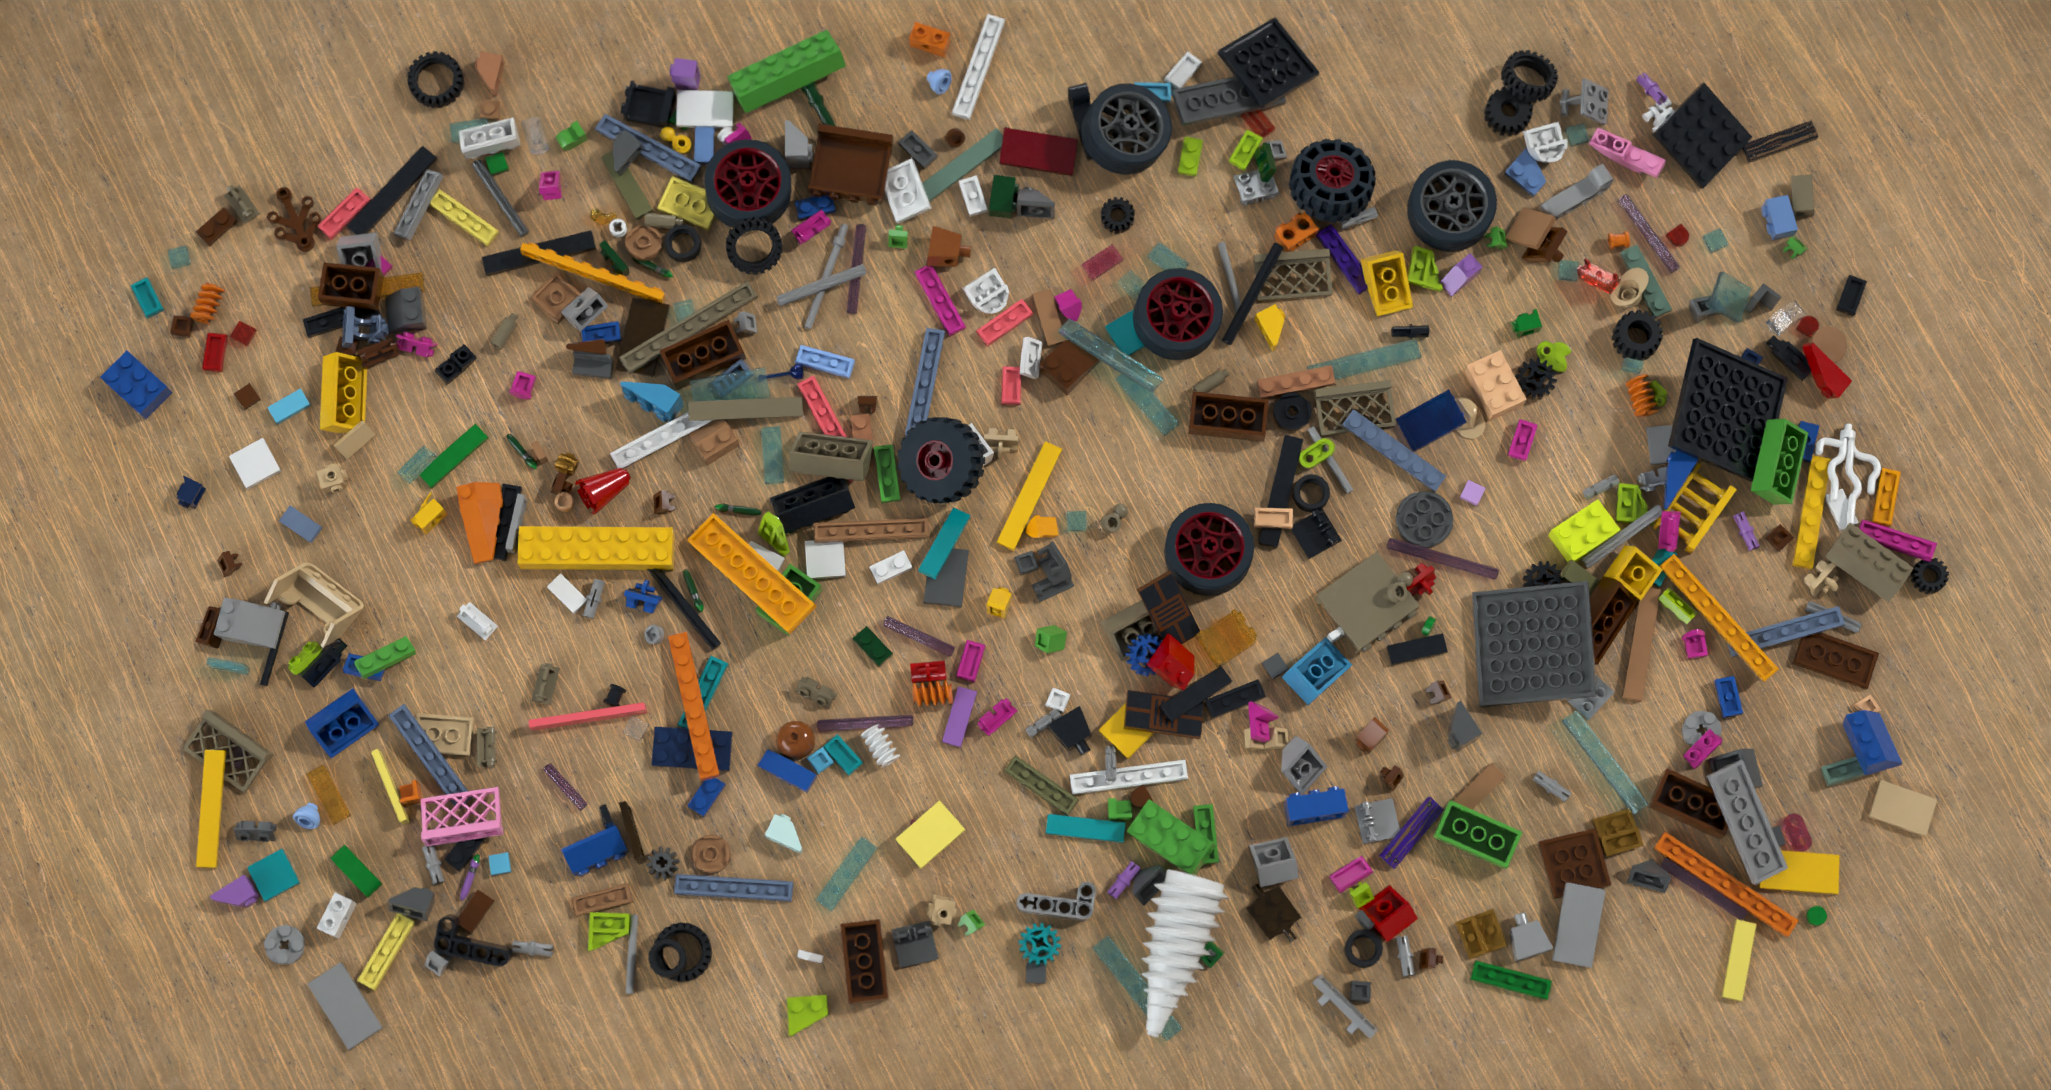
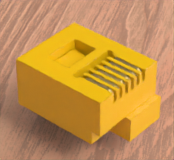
M431 492L421 505L418 513L410 520L417 529L420 528L426 535L448 515L434 498L428 503L432 496Z

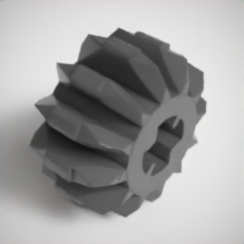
M662 846L659 847V853L653 849L654 857L647 856V859L652 862L647 863L646 867L652 868L649 874L653 875L656 873L655 879L657 880L661 874L663 880H667L666 874L674 877L671 871L679 870L674 864L680 863V860L674 859L677 854L676 852L670 854L671 849L669 847L666 848L665 852ZM662 859L668 862L667 865L664 864L665 867L663 868L660 865H658L659 862L661 863L660 860Z

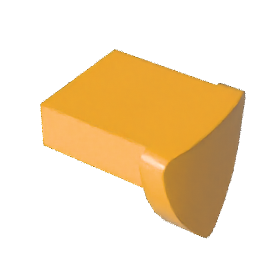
M1035 515L1028 523L1025 532L1033 538H1055L1059 536L1056 517H1040V515Z

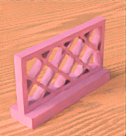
M498 787L421 799L423 830L421 832V839L426 847L504 835ZM495 793V799L490 805L483 801L488 794ZM468 797L477 799L471 807L464 804ZM449 800H455L457 804L451 811L444 806ZM436 803L438 807L431 814L427 811L426 804ZM480 803L487 807L481 815L474 811ZM461 805L468 810L462 818L454 814ZM441 809H444L448 812V815L440 821L435 816ZM490 810L496 813V820L487 821L484 817ZM471 813L478 817L472 824L465 822ZM452 816L459 820L452 827L445 824ZM432 819L439 823L435 829L428 830L427 825Z

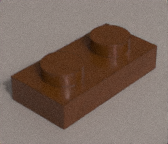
M223 207L201 226L196 233L210 247L237 223V220Z

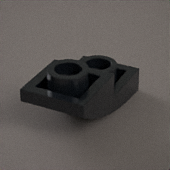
M463 344L450 354L449 359L435 368V373L448 385L462 374L477 357Z

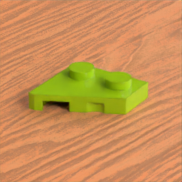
M827 995L787 997L789 1036L796 1035L801 1030L828 1016Z

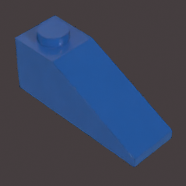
M1678 450L1670 453L1666 460L1669 463L1666 468L1663 509L1667 511L1699 459Z

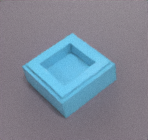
M823 747L807 757V760L818 775L834 764Z
M508 852L488 856L492 876L512 872Z

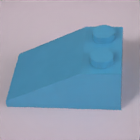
M1325 637L1294 664L1282 678L1309 706L1344 674L1352 664Z

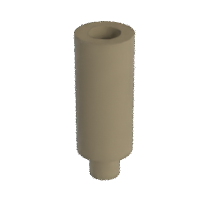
M646 213L645 226L671 229L677 225H683V219H677L674 215Z
M511 313L509 318L505 317L490 342L491 345L500 350L504 348L517 326L515 321L518 316Z
M1226 369L1221 372L1217 370L1192 386L1195 392H1210L1225 382L1224 378L1229 376Z

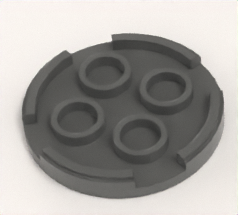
M1434 492L1412 493L1398 507L1396 513L1397 530L1406 542L1415 547H1435L1446 540L1452 530V509L1442 496Z

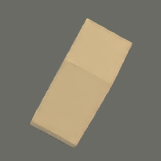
M1250 728L1244 729L1245 748L1284 749L1288 744L1287 729L1269 728L1270 741L1265 743L1252 739Z

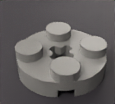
M1696 711L1690 714L1685 719L1681 728L1684 741L1691 747L1702 737L1701 733H1697L1699 726L1706 728V732L1711 729L1720 737L1722 733L1719 720L1713 713L1706 711Z
M288 925L278 926L267 935L264 941L265 952L269 959L277 964H293L304 953L305 938L295 927ZM289 940V949L283 948L281 950V942Z

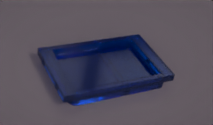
M1449 389L1396 418L1413 452L1424 448L1467 423L1463 416L1464 414L1461 412L1455 397Z

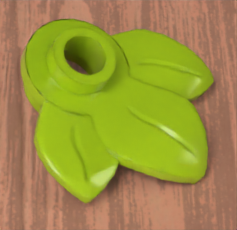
M1543 341L1539 343L1536 353L1540 358V363L1547 360L1546 366L1553 365L1552 370L1557 372L1566 371L1567 362L1565 356L1572 352L1570 347L1562 342L1551 343ZM1545 347L1549 348L1548 354H1545L1543 352V349Z

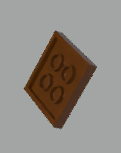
M1596 828L1538 842L1553 899L1563 897L1566 882L1599 889L1611 886Z

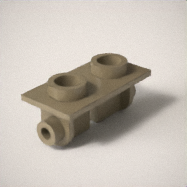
M233 185L227 187L228 191L224 196L244 224L260 214L240 185L237 187Z
M549 663L540 665L532 697L533 702L551 705L560 668L554 667Z
M802 677L797 683L796 692L800 696L816 702L819 706L830 709L832 700L834 701L837 693L834 692L835 690L825 685L817 689L819 682L809 677Z
M487 727V729L477 728L478 767L494 768L497 762L496 748H494L497 733L495 727Z

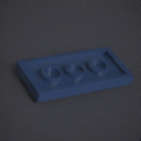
M655 727L652 766L698 769L689 729ZM709 730L718 770L730 771L733 732Z

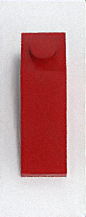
M1814 343L1804 344L1802 346L1816 386L1821 390V394L1828 399L1839 398L1852 380Z

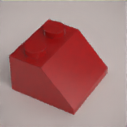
M1167 634L1147 663V666L1171 687L1185 690L1194 676L1195 656L1173 636Z
M1390 885L1375 895L1373 900L1359 908L1374 923V930L1386 942L1418 920L1410 903Z

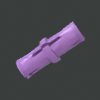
M1642 73V75L1640 74L1637 77V82L1645 89V93L1651 96L1658 105L1662 104L1661 101L1663 103L1667 101V95L1659 89V85L1653 82L1646 73Z
M1745 512L1734 515L1733 518L1740 530L1739 535L1743 536L1748 551L1759 548L1760 545L1753 533L1754 528L1750 526Z
M1130 861L1121 875L1118 874L1117 880L1107 891L1114 899L1117 900L1125 887H1129L1130 881L1141 869L1138 865H1134V862Z

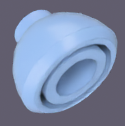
M939 69L934 72L931 71L927 75V81L931 89L939 95L946 92L951 84L952 77L949 70Z
M307 803L306 806L298 808L293 814L294 821L303 828H317L320 823L318 807L313 803Z

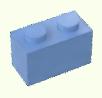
M1788 195L1766 199L1761 207V212L1767 220L1766 229L1768 235H1771L1772 240L1794 236L1798 228Z

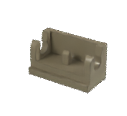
M1812 174L1791 176L1793 213H1795V216H1814Z

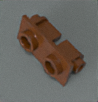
M393 338L357 350L363 368L399 355L396 342L394 343Z

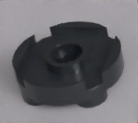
M1298 393L1282 395L1277 400L1273 409L1276 423L1281 429L1288 431H1297L1305 427L1312 414L1309 401ZM1291 407L1298 411L1295 416L1287 413Z

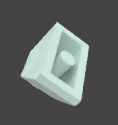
M775 814L765 833V837L802 854L803 849L794 824L790 821L791 818L784 814H780V816Z

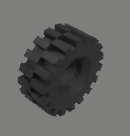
M1506 86L1502 87L1501 91L1499 89L1495 90L1494 94L1490 95L1484 110V114H1486L1485 121H1488V127L1493 126V132L1500 131L1502 136H1504V133H1507V136H1512L1513 133L1515 135L1519 134L1520 130L1523 132L1533 114V105H1530L1532 100L1530 99L1527 102L1524 97L1521 100L1518 98L1519 95L1513 96L1512 90H1506ZM1504 105H1512L1516 109V114L1508 117L1502 113V107Z

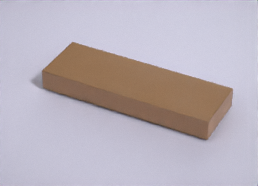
M1051 289L1033 293L1032 297L1047 346L1052 347L1062 344L1066 339Z
M1491 763L1454 802L1473 810L1506 776Z
M629 883L571 897L575 917L633 903Z

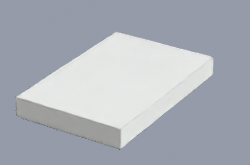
M677 90V127H731L733 129V91Z
M909 159L888 170L885 193L898 224L932 209L913 159Z

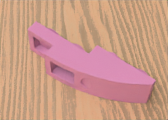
M1597 128L1589 142V145L1606 157L1639 174L1644 172L1657 178L1666 163L1665 159L1632 146L1631 141L1600 128Z

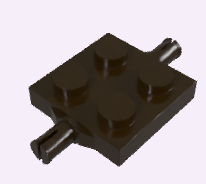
M1257 883L1255 885L1256 888L1253 886L1251 889L1258 898L1247 907V910L1269 940L1284 933L1290 943L1293 942V939L1295 940L1297 937L1290 928L1302 917L1279 885L1271 891L1264 893Z

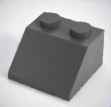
M420 287L399 289L385 297L389 334L427 329L424 295Z
M1461 700L1453 708L1447 734L1449 738L1447 741L1450 747L1459 752L1477 741L1482 734Z
M1738 749L1709 758L1712 773L1738 760H1743L1754 788L1763 787L1754 749Z

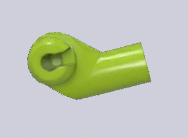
M1654 379L1648 386L1655 392L1654 403H1657L1656 406L1662 407L1667 401V391Z

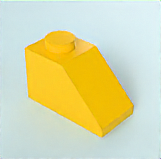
M1276 304L1257 313L1254 319L1272 352L1277 348L1285 319L1283 310L1281 308L1278 309Z
M1003 587L993 588L986 605L987 614L1005 619L1012 599V593Z

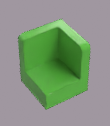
M1055 625L1037 628L1035 647L1046 653L1064 650L1067 632Z
M1108 798V821L1132 820L1130 800L1116 801V798Z

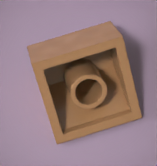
M713 420L688 434L707 465L740 446L737 437L725 420Z

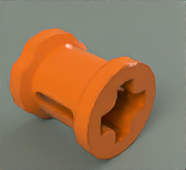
M1624 231L1622 234L1608 233L1609 249L1613 250L1615 247L1623 246L1629 248V232Z

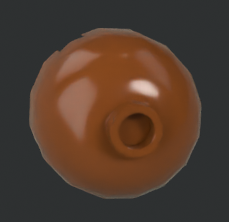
M790 721L780 728L776 743L784 757L791 760H801L812 753L815 747V736L808 724L801 721Z

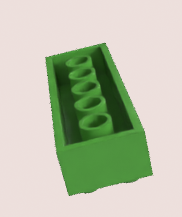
M825 30L728 75L727 78L744 112L748 113L846 67L838 45L829 31Z

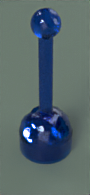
M796 364L788 372L769 375L759 374L758 380L764 381L768 378L791 375L794 379H804L802 364Z

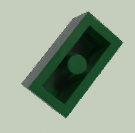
M993 176L989 216L1011 219L1012 213H1016L1017 202L1014 201V195H1018L1019 184H1016V177Z

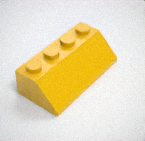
M339 352L323 356L320 430L333 433H348L362 420L365 422L367 367L363 368L359 357Z

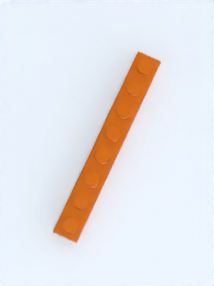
M683 632L668 636L700 780L704 781L720 777L688 634Z
M1667 832L1662 834L1653 848L1785 937H1789L1798 923V919Z

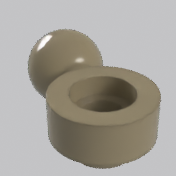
M1119 503L1114 506L1113 513L1102 517L1101 528L1104 532L1114 533L1120 529V519L1125 518L1128 514L1127 506Z
M1409 572L1400 573L1398 582L1389 585L1387 594L1391 601L1400 602L1406 599V587L1410 586L1413 582V577Z

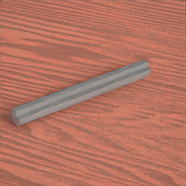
M863 264L780 294L777 296V301L780 306L864 276L867 274Z
M1656 505L1582 559L1583 564L1590 568L1661 517L1664 510L1659 505Z

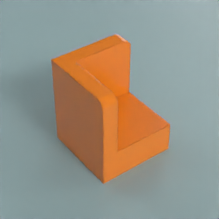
M412 780L411 784L399 786L401 794L399 800L403 806L421 803V788L417 780Z

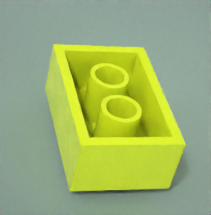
M1597 499L1552 529L1548 536L1567 562L1569 560L1578 562L1618 534L1620 528L1599 499Z

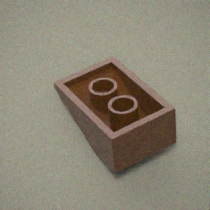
M1078 330L1055 348L1039 364V371L1063 393L1068 395L1106 355Z

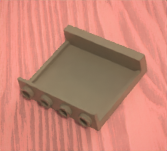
M1375 552L1321 591L1314 599L1318 605L1322 604L1336 624L1343 630L1344 634L1356 648V654L1361 651L1363 653L1368 651L1372 647L1371 643L1376 640L1378 642L1383 640L1387 636V632L1391 629L1393 631L1398 629L1403 624L1402 621L1404 619H1412L1418 614L1417 610L1420 606L1408 590L1407 597L1403 601L1393 602L1389 599L1387 589L1390 584L1398 582V577L1378 552Z

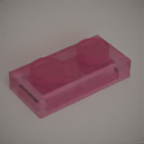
M1112 244L1084 262L1082 268L1093 281L1121 263L1123 258Z

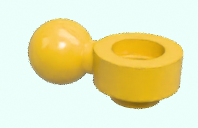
M664 127L661 130L660 136L662 140L666 142L671 141L674 151L681 155H685L690 151L691 141L687 136H675V131L671 127ZM682 141L685 145L679 146L678 143Z

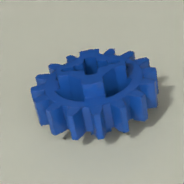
M1150 634L1138 635V640H1131L1133 646H1127L1130 652L1126 653V656H1129L1130 659L1126 662L1132 664L1130 669L1136 670V674L1149 676L1150 673L1151 675H1156L1147 666V663L1163 640H1159L1157 636H1151ZM1148 642L1152 643L1155 647H1151ZM1139 663H1143L1146 668L1141 667Z

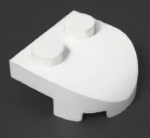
M1559 122L1523 131L1527 150L1537 161L1545 163L1558 161L1562 158L1565 149H1567V139L1563 140Z
M992 268L962 288L972 305L981 312L996 313L1007 304L1009 289L995 268Z

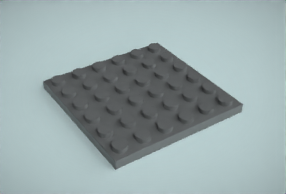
M1588 581L1472 592L1480 707L1597 697Z

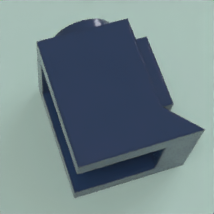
M183 475L185 483H182L176 494V498L179 500L178 504L187 509L189 506L196 509L206 488L202 487V484Z

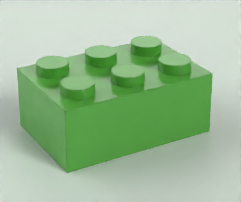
M791 564L788 565L782 574L813 603L823 591L819 583ZM759 606L756 608L757 615L787 636L790 635Z

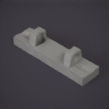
M1320 974L1312 982L1323 993L1318 999L1322 1006L1331 1000L1352 1021L1346 1028L1351 1034L1359 1028L1371 1038L1378 1031L1324 976Z

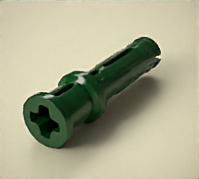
M812 82L803 86L801 91L807 96L809 106L814 107L822 124L836 126L823 103V95H820L816 88L817 84Z

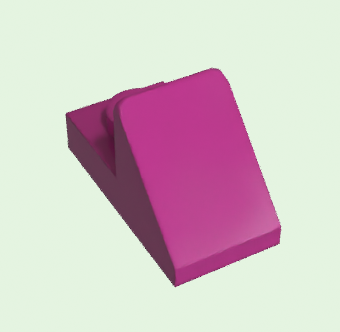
M560 171L541 172L539 191L540 195L543 196V200L561 199Z
M1252 701L1248 702L1251 738L1263 743L1270 741L1268 723L1278 719L1279 716L1263 705Z

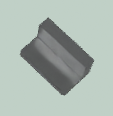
M1763 283L1744 309L1751 313L1760 302L1772 311L1781 299V296Z
M573 351V375L611 379L613 367L611 355Z

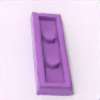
M958 686L942 743L961 748L977 691Z

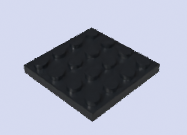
M1276 17L1229 43L1217 52L1261 109L1278 101L1315 79L1320 74Z
M1701 83L1652 134L1700 189L1704 188L1744 147L1743 145L1752 138L1751 134L1705 83Z

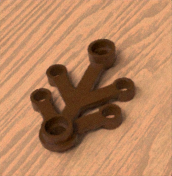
M287 187L279 188L276 192V197L281 203H284L290 219L279 216L275 211L269 212L267 219L272 224L277 223L295 229L298 236L286 233L282 227L276 228L274 235L279 240L284 239L296 243L300 251L308 252L315 245V240L312 236L317 224L321 222V216L317 212H312L309 215L310 224L305 232L303 224L310 208L314 206L313 199L310 196L302 198L303 206L297 216L291 202L293 195L290 189ZM282 192H286L285 196H280ZM307 200H311L310 204H305ZM272 215H276L274 220H270ZM314 216H318L316 221L312 220ZM283 231L282 236H277L278 232ZM308 240L307 244H302V241Z

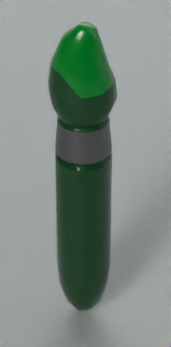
M632 257L633 261L663 277L673 278V274L668 269L661 268L648 260L641 261Z
M507 434V440L526 461V464L533 469H537L536 461L530 457L513 435Z
M724 503L715 505V508L720 512L728 511L753 516L762 513L759 509L734 506Z
M684 569L683 576L694 600V605L700 612H703L704 605L699 597L690 572Z

